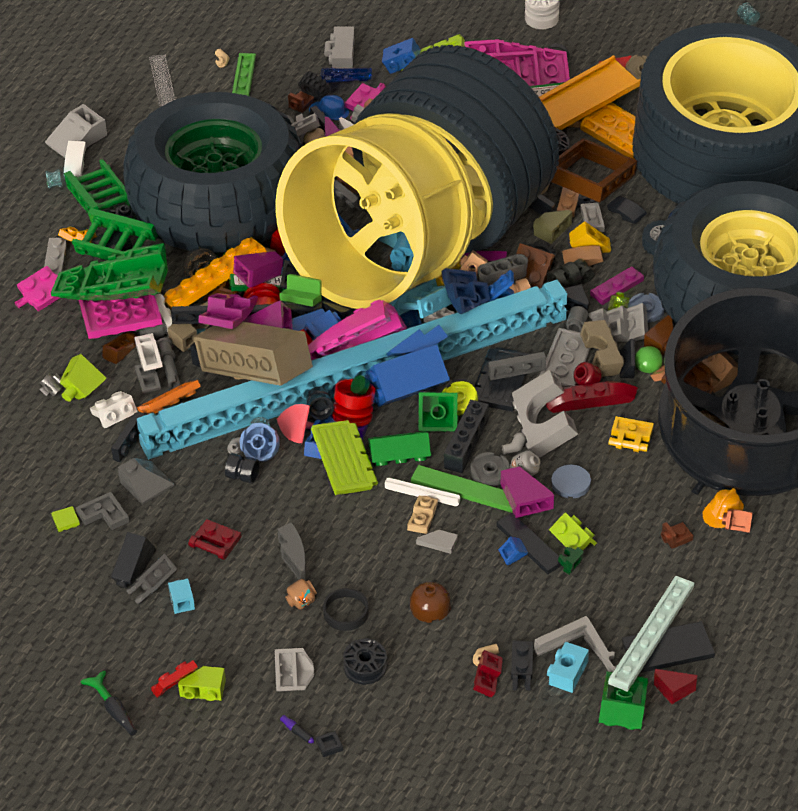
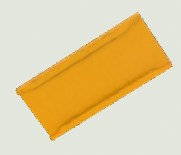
M613 55L539 96L548 111L554 127L562 130L639 87L641 79L637 80L615 60Z
M610 102L582 120L580 124L582 131L619 153L635 159L633 157L632 142L636 116Z

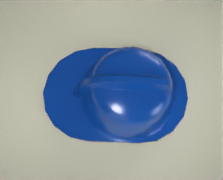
M337 95L324 96L320 102H315L310 106H317L331 120H339L341 117L345 119L349 114L343 99Z

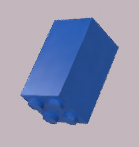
M437 344L373 365L366 371L365 378L375 388L374 403H377L378 407L419 394V392L440 387L450 380Z

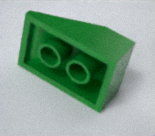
M606 671L599 723L607 726H623L630 730L641 729L648 678L637 676L627 692L609 685L608 681L613 672Z

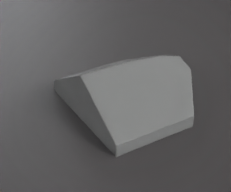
M303 648L275 649L276 692L305 690L314 677V665Z

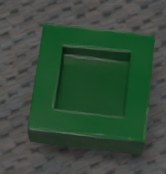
M566 547L564 554L568 557L562 554L558 557V562L564 567L563 571L569 575L582 561L584 551L579 547L576 550Z

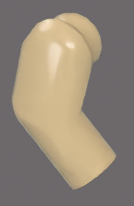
M497 644L478 648L473 656V663L478 666L484 650L493 654H499Z

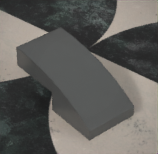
M141 364L135 366V372L142 393L161 390L155 369L144 371Z

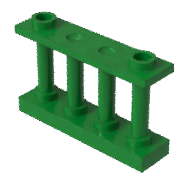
M103 159L99 160L101 169L80 177L74 176L71 171L64 173L67 188L87 213L90 208L102 211L122 202L130 205L125 186L114 174L111 166L106 164ZM97 177H105V179L99 180L89 185H81V183L87 182ZM109 184L112 186L95 194L88 193ZM115 193L119 195L102 203L95 202Z
M90 208L88 212L92 223L83 240L73 238L72 243L75 251L81 255L86 254L109 260L108 256L115 254L116 257L124 255V252L121 250L130 235L139 237L132 248L135 249L141 248L145 240L155 241L158 234L153 224ZM98 227L107 228L98 245L89 243ZM114 231L123 232L114 249L105 247Z

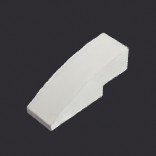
M153 333L135 337L136 348L143 370L147 371L163 367Z

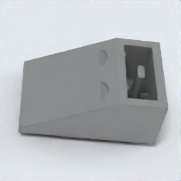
M82 104L68 113L45 143L65 158L68 141L86 142L87 148L107 136L105 119Z

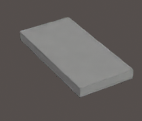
M558 328L546 358V370L541 371L540 375L551 370L560 379L562 388L577 386L573 377L574 370L578 364L586 362L591 348L585 347L580 336L581 332Z

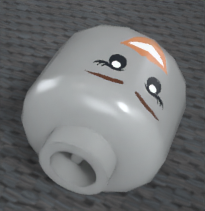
M524 451L512 458L510 468L520 466L533 476L539 471L540 459L533 452Z

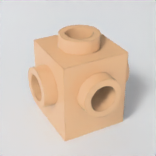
M472 250L469 256L464 255L459 262L461 265L459 270L476 272L477 276L478 267L487 263L488 260Z

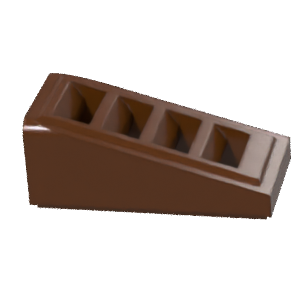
M126 331L103 346L102 357L114 364L119 363L136 347L135 337L137 336Z

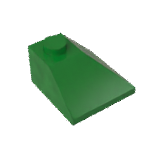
M419 392V431H455L457 428L458 393Z

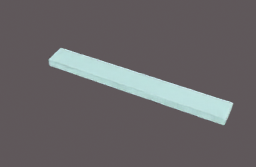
M678 576L674 577L610 676L609 685L628 692L693 590L694 582Z

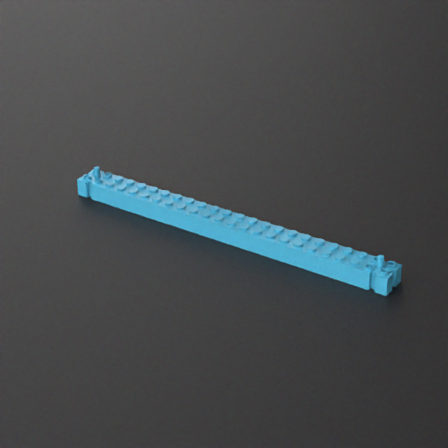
M558 280L547 282L540 289L534 286L527 290L484 303L464 314L457 312L312 360V368L282 386L251 380L159 411L158 415L150 413L137 418L140 445L149 460L163 455L162 452L169 450L173 452L250 426L253 423H259L280 416L290 406L296 404L307 405L306 396L314 387L326 388L330 392L331 398H334L336 383L345 379H354L359 375L365 377L366 371L373 365L400 357H388L386 353L419 329L425 335L437 325L441 326L448 336L437 344L444 361L546 327V323L552 322V324L564 321L566 320L567 311L564 307L567 304V293Z

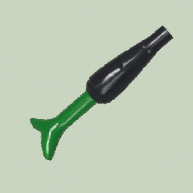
M102 671L96 677L82 679L81 684L91 686L99 692L105 700L104 707L109 715L126 729L130 736H134L137 730L133 726L122 702L118 697L111 696L103 685L106 672Z

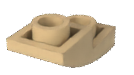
M418 496L414 504L413 514L408 522V531L427 534L435 514L438 499L429 496Z

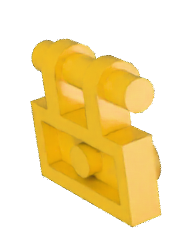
M616 416L611 435L617 436V438L610 437L608 445L616 446L618 449H622V447L633 449L634 452H647L648 444L641 442H650L654 423ZM624 438L634 439L635 441L624 440Z

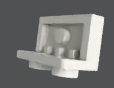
M121 391L116 392L107 400L97 401L95 406L90 407L91 413L100 419L104 428H107L137 412L131 395Z

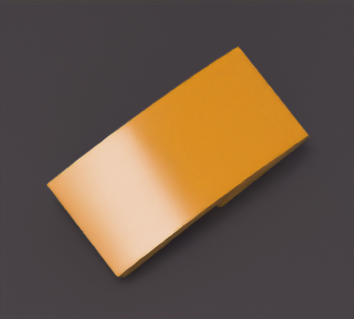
M74 227L60 229L58 235L69 241H72L73 238L83 240L88 229L78 231Z

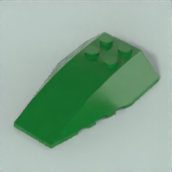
M162 243L124 251V255L116 257L114 254L108 256L109 260L100 263L98 260L93 261L88 267L83 268L80 265L58 273L51 296L76 300H118L161 293L168 272L165 245Z

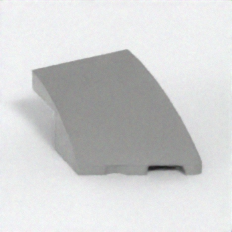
M643 303L628 309L620 306L609 311L602 308L588 313L592 321H606L616 342H628L630 339H634V341L643 340L644 334L648 332L647 308Z

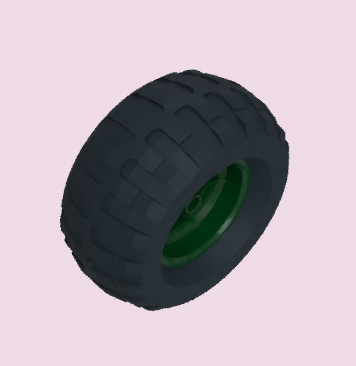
M208 92L185 96L154 110L136 126L134 135L129 139L123 163L127 199L138 220L153 224L158 234L157 238L162 239L164 243L173 247L193 252L224 253L240 245L241 241L246 238L252 237L258 243L272 238V234L278 229L276 194L279 180L286 164L303 147V144L297 135L295 127L291 125L290 119L284 113L277 111L269 103L247 95L228 92Z

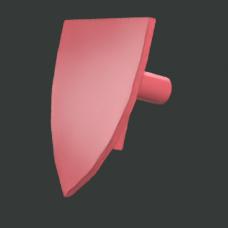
M296 404L290 406L277 418L280 430L289 440L302 444L305 429L311 430L314 422L307 421L309 405Z

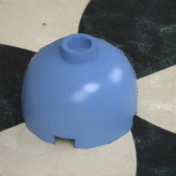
M253 423L241 434L240 448L247 457L256 458L259 462L268 461L279 450L280 438L270 425Z

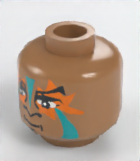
M300 579L287 588L288 595L285 598L291 607L295 605L296 608L303 609L315 601L317 592L309 580Z

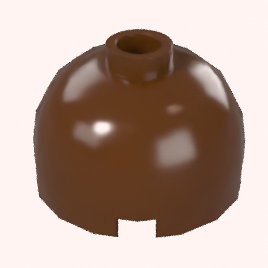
M436 582L419 584L413 590L410 597V609L413 616L427 623L432 622V620L439 619L440 621L444 619L451 609L450 596L446 588Z

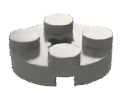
M492 452L479 454L474 458V462L470 466L471 477L475 482L492 487L500 485L501 471L510 468L508 460L502 455L500 457L495 456V453Z

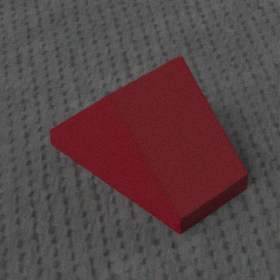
M655 669L654 685L671 704H674L696 691L697 675Z

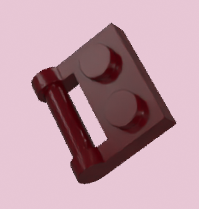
M206 519L196 534L191 536L188 545L192 548L198 547L218 555V558L225 560L241 539V532ZM201 540H205V541H207V542L213 543V544H215V545L220 546L221 548L216 547V546H214V545H211V544L206 543V542L201 541Z

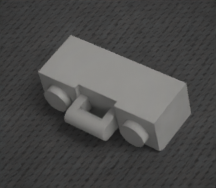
M334 27V33H331L330 36L331 41L325 42L324 55L329 57V65H332L333 71H353L354 27Z

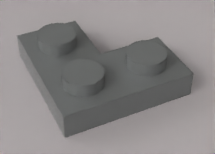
M111 492L76 507V513L84 525L104 518L108 526L113 530L129 523L128 515Z

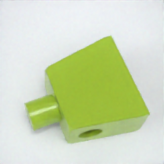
M82 354L72 357L60 379V384L66 388L62 393V397L68 402H71L74 397L78 400L85 398L104 382L106 377Z

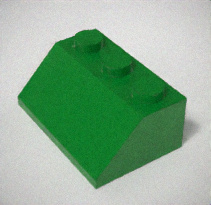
M426 431L368 438L371 462H376V466L388 465V461L395 460L396 464L406 463L409 458H415V461L427 460L426 456H431L429 434Z

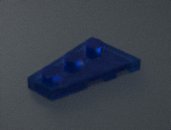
M322 68L320 76L326 80V83L354 80L368 81V79H372V68Z

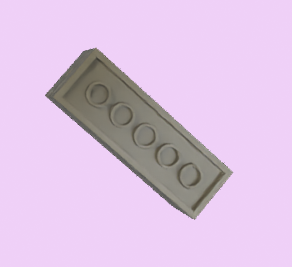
M242 322L234 329L213 325L194 336L201 369L204 372L282 386L313 367L307 338L303 331Z

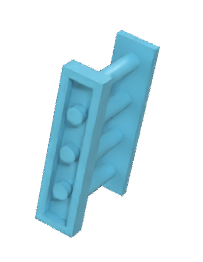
M435 278L406 291L389 304L394 306L399 315L409 310H419L420 318H425L452 303L445 286H437Z

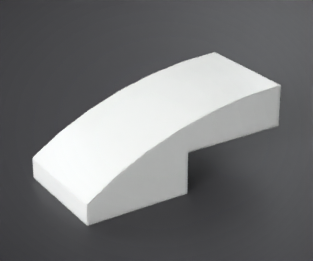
M68 141L64 173L71 171L74 176H82L86 142Z

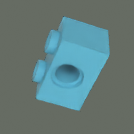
M565 642L562 649L559 648L556 652L554 665L550 664L548 668L549 685L573 693L588 663L589 649Z

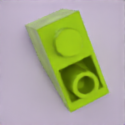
M203 666L183 678L178 683L180 697L221 701L226 682L224 668Z

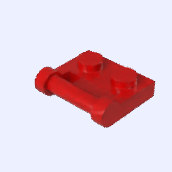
M194 660L188 664L185 661L175 668L176 671L172 674L167 672L158 678V684L151 687L153 694L157 698L160 697L166 690L195 672L198 666Z

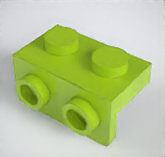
M566 512L549 529L565 547L575 550L579 547L584 550L589 543H592L594 546L597 544L593 539L595 535L587 527L583 529L580 526L582 522L575 515L570 517Z

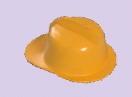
M735 488L720 490L716 493L703 511L705 523L714 528H724L725 525L722 524L724 512L727 513L729 508L743 511V503Z

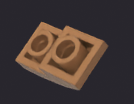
M581 246L562 251L564 264L575 262L578 259L585 260L588 266L603 262L600 246Z

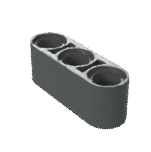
M516 254L482 264L478 267L477 282L487 283L488 286L492 285L501 275L506 274L509 270L514 272V281L524 278L527 274L528 259L525 255Z

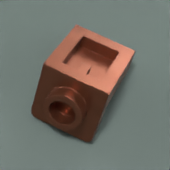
M302 91L297 95L293 93L288 95L289 107L302 113L315 102L313 96Z
M667 522L662 525L661 538L672 549L693 540L692 533L683 522L672 527Z

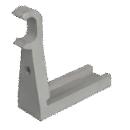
M587 616L535 639L533 651L537 656H540L564 645L565 642H570L585 635L584 640L601 659L608 671L614 672L616 669L610 661L614 659L615 652H608Z

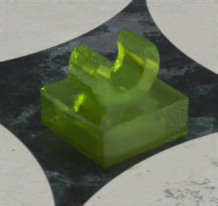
M616 292V296L611 295L608 311L620 306L628 309L630 298L624 297L622 292Z

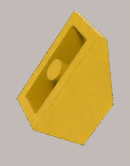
M586 221L569 233L572 248L600 246L602 253L611 252L610 239Z

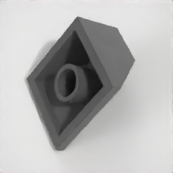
M132 458L118 467L120 483L142 505L174 486V483L152 461Z

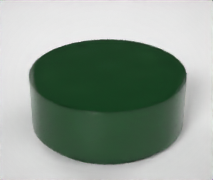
M362 375L355 377L351 383V391L358 396L364 395L369 389V380Z

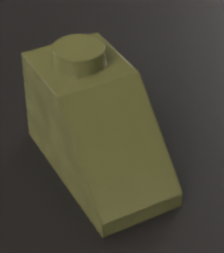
M564 210L542 214L533 223L534 236L552 244L572 224V211Z

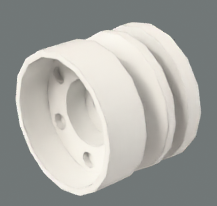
M525 0L526 23L536 29H548L555 26L559 21V0Z

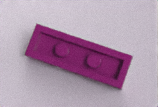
M631 266L590 290V295L601 305H604L644 281V276Z

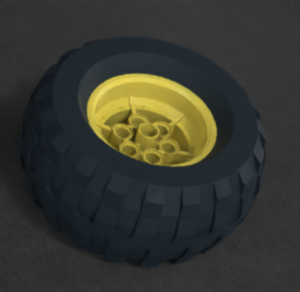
M758 181L721 183L691 194L687 201L680 202L673 209L672 215L667 218L656 240L653 273L655 289L662 308L672 318L674 326L693 306L704 299L725 291L743 288H764L786 292L798 297L797 191L776 184ZM737 350L726 351L739 355ZM762 351L760 353V355L773 354L767 351Z

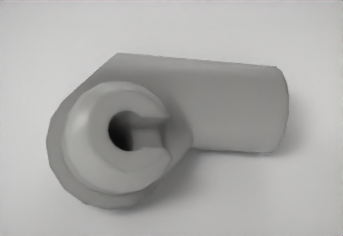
M240 437L233 438L229 443L227 449L230 454H238L241 450Z

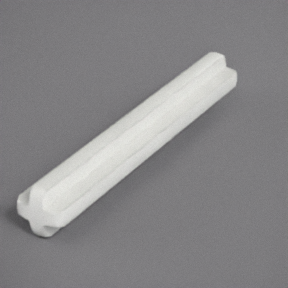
M389 477L385 481V488L417 497L419 495L429 496L438 499V502L458 506L460 503V495Z

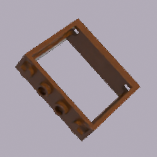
M583 138L559 155L557 171L551 182L600 203L635 176L637 160ZM584 157L615 171L601 182L596 183L566 169Z

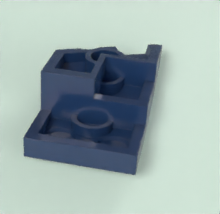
M449 268L441 271L448 297L459 314H464L490 300L488 285L484 282H477L476 272Z

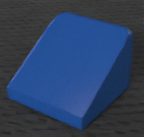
M509 537L498 549L506 565H510L528 554L521 539L516 537Z

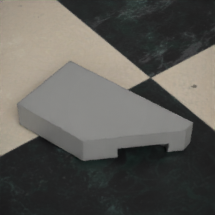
M437 530L418 537L416 544L451 554L457 543L458 535Z

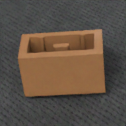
M726 351L715 354L700 362L709 368L712 373L711 383L713 384L714 393L730 385L737 376L738 364Z

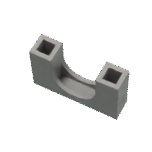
M551 370L546 371L512 392L514 399L512 403L518 411L517 418L523 427L521 431L527 439L526 447L538 457H542L578 435L574 420L564 411L544 423L536 424L537 415L541 408L564 393L560 379Z

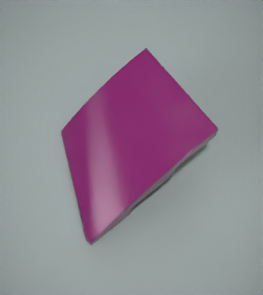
M216 293L208 297L207 312L199 315L198 323L234 329L251 313L258 301V296L243 298L236 294Z

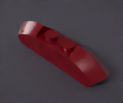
M619 381L564 387L563 394L545 405L549 411L556 413L630 403L635 399L638 387Z

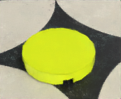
M454 382L450 387H446L442 391V393H458L457 415L464 414L470 399L478 401V393L469 382Z

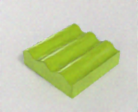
M73 506L51 513L58 532L80 525Z

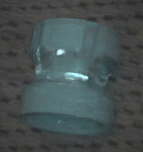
M748 2L740 5L737 10L738 16L747 25L755 24L759 20V12L753 9V6Z

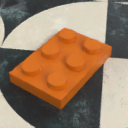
M198 380L185 382L138 406L137 409L139 412L147 413V415L158 413L164 409L163 406H171L178 403L181 398L195 394V389L201 386Z

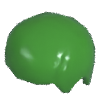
M645 346L637 351L635 367L641 372L653 373L662 367L663 357L657 348Z

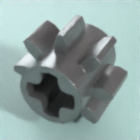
M49 373L40 382L42 385L40 391L45 396L49 393L54 396L63 387L60 384L61 377L57 373L54 376Z

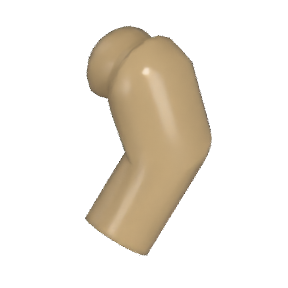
M217 49L215 55L219 60H216V64L219 68H224L227 66L230 58L222 49Z

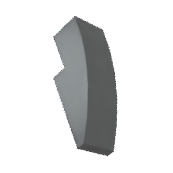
M291 522L278 528V540L281 544L282 559L299 580L304 579L306 581L304 547L298 531Z

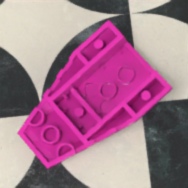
M504 40L464 42L465 47L481 51L507 65L529 86L562 83L570 80L567 52L548 48L542 49L532 45L526 46L515 42H504Z
M376 300L365 309L359 308L355 310L353 315L338 322L310 343L308 348L311 361L406 330L407 327L394 306L384 300Z

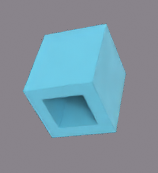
M184 579L168 583L174 613L194 610V600L189 580Z

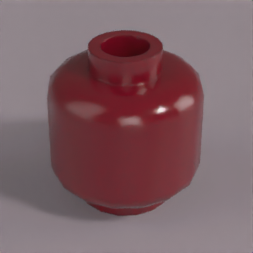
M582 362L576 366L573 377L578 385L600 383L602 373L598 366Z

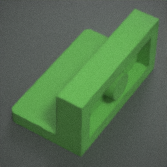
M289 274L287 275V289L280 293V300L313 307L322 301V281L320 279Z

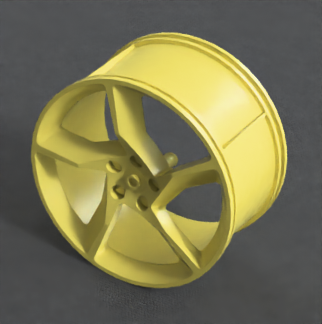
M386 113L370 116L355 125L329 136L318 138L301 147L288 161L280 177L276 194V219L283 246L298 273L304 277L320 279L322 281V296L342 306L365 309L376 300H384L390 303L421 283L438 278L442 275L441 271L443 269H452L462 258L470 243L475 222V203L468 174L452 146L429 126L406 115ZM348 146L362 150L382 163L374 177L369 170L345 151ZM335 176H338L358 191L361 197L360 206L363 209H367L373 219L371 223L367 224L351 238L344 231L337 214L334 201ZM404 232L414 257L408 272H398L386 269L372 262L365 256V252L379 237Z

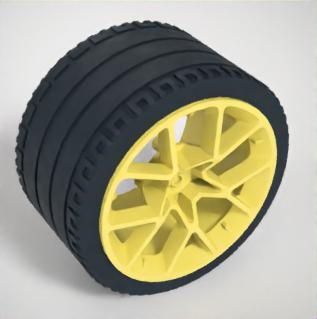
M441 45L440 47L435 46L421 52L362 110L354 123L356 124L363 119L378 114L393 113L406 115L434 129L445 140L448 139L460 150L457 155L468 174L475 203L474 229L465 253H469L472 250L475 252L482 251L494 245L550 184L557 171L556 167L559 164L557 133L548 111L537 94L507 65L488 54L465 46ZM352 147L354 159L369 170L374 177L382 163L370 154Z

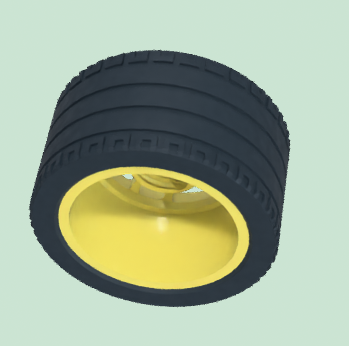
M710 23L693 26L672 34L655 46L646 58L641 73L632 142L633 157L637 160L638 170L642 172V176L660 194L677 204L687 201L691 194L699 190L708 189L716 184L737 181L772 183L798 191V47L773 32L736 23ZM706 109L708 112L700 116L694 110ZM759 119L765 124L752 126L750 121Z

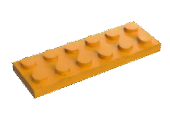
M252 237L244 239L240 245L229 249L225 255L214 259L210 265L199 269L195 275L184 279L174 289L168 290L163 296L165 304L171 310L172 306H189L228 280L230 274H234V256L267 252L265 247Z

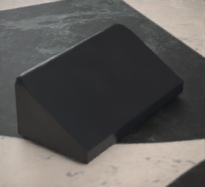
M630 339L619 351L624 359L620 378L633 379L635 377L634 339Z

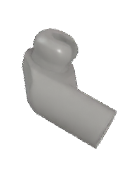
M516 433L512 443L502 445L503 454L521 451L526 442L525 435L523 433Z

